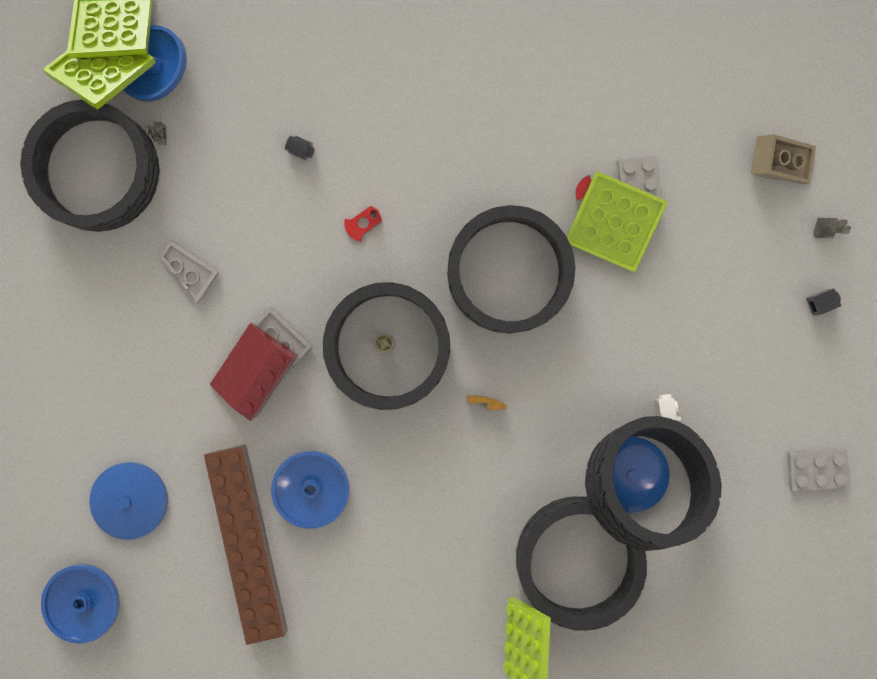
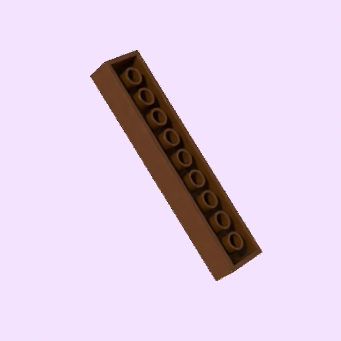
M244 444L204 454L246 645L284 637L288 629L247 446Z

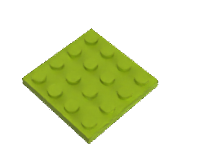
M74 0L67 48L69 59L148 54L153 0Z
M66 51L43 68L45 75L98 110L156 62L154 57L149 54L69 59Z
M596 171L567 234L570 245L635 272L668 201Z
M516 597L508 598L506 606L504 674L510 679H548L551 618Z

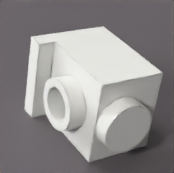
M671 394L660 395V399H655L657 416L681 421V417L676 414L679 411L678 403L674 401Z

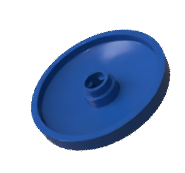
M150 26L148 54L154 57L156 63L123 89L125 93L136 100L152 102L164 98L177 87L184 75L187 63L185 46L174 32L163 26Z
M628 437L621 445L615 457L613 483L616 495L627 513L642 512L657 504L665 494L669 484L670 474L667 460L662 451L652 442L641 437Z
M319 451L299 452L287 458L277 469L271 486L272 500L278 513L290 524L306 529L323 527L333 522L344 510L349 497L348 477L342 465L330 455Z
M135 462L120 463L106 469L94 482L89 498L90 511L96 524L108 535L124 540L137 539L153 531L163 520L168 506L167 489L161 477L148 466Z
M88 564L72 565L57 572L47 582L41 598V611L48 628L60 639L76 644L88 643L104 635L116 621L120 607L119 593L114 581L100 568Z

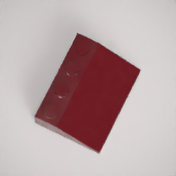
M251 322L211 381L210 386L235 411L251 421L259 415L298 355Z

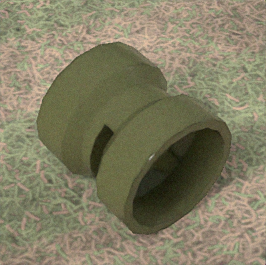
M380 334L375 339V347L380 352L387 353L394 348V339L389 334Z

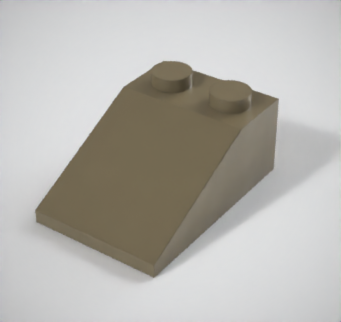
M775 134L757 136L751 174L764 178L810 184L816 146Z

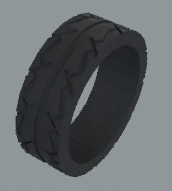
M82 99L65 102L43 114L26 136L20 160L22 178H24L23 183L28 195L37 207L39 206L40 210L52 219L81 230L109 231L131 223L151 203L157 189L160 173L157 151L152 139L145 130L118 108L105 103L97 110ZM97 120L109 121L120 125L131 139L136 154L135 176L128 192L118 203L100 213L90 215L71 213L57 200L49 181L48 165L56 143L66 132L84 122Z
M506 205L494 207L478 214L462 228L455 238L449 253L447 277L453 299L467 318L478 326L490 331L512 334L537 328L558 314L570 296L574 285L576 266L574 253L567 236L552 219L542 212L529 207ZM514 222L535 229L552 246L558 262V284L554 295L539 313L520 321H504L483 313L473 305L461 284L459 268L463 250L479 231L498 223Z
M393 282L373 283L347 295L333 310L326 323L323 335L324 362L337 388L351 400L362 406L379 410L400 409L413 405L426 397L440 382L447 369L450 356L449 331L445 319L437 306L416 289ZM384 296L400 297L422 308L430 317L438 337L436 364L427 379L410 392L389 397L367 392L348 377L341 364L338 342L341 328L353 310L368 300Z
M662 416L642 417L610 432L602 438L601 442L599 441L592 451L585 475L588 503L599 524L616 541L628 547L644 551L662 550L697 539L715 519L720 505L719 498H721L722 490L720 472L716 467L717 462L710 448L687 425ZM642 436L663 443L681 460L687 472L691 491L689 509L684 520L669 534L653 532L639 525L623 509L616 495L613 483L615 457L621 445L628 437Z
M566 497L552 501L539 509L527 521L516 548V568L523 591L532 606L550 617V622L574 631L596 630L620 620V617L625 616L635 606L647 577L645 551L626 546L628 558L626 573L616 591L603 602L585 608H568L547 599L537 589L531 575V559L538 539L553 523L567 516L577 514L593 515L587 497Z

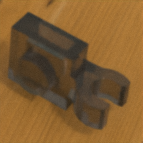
M154 122V126L145 125V133L151 135L154 142L158 145H167V126L165 124Z
M818 218L813 235L815 238H834L835 233L849 234L851 226H847L848 220L845 219L838 221L837 218Z

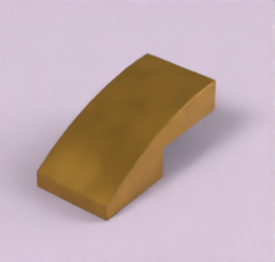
M467 395L468 404L486 403L487 410L507 409L506 404L496 399L478 395Z

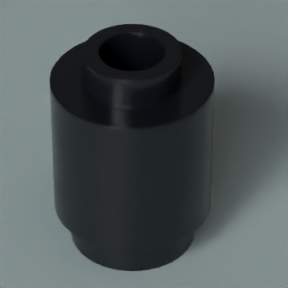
M290 135L285 145V150L289 154L305 161L308 158L311 159L315 151L312 142L298 136L293 137Z

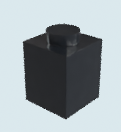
M834 288L806 298L813 316L822 315L842 306L840 303L841 297Z

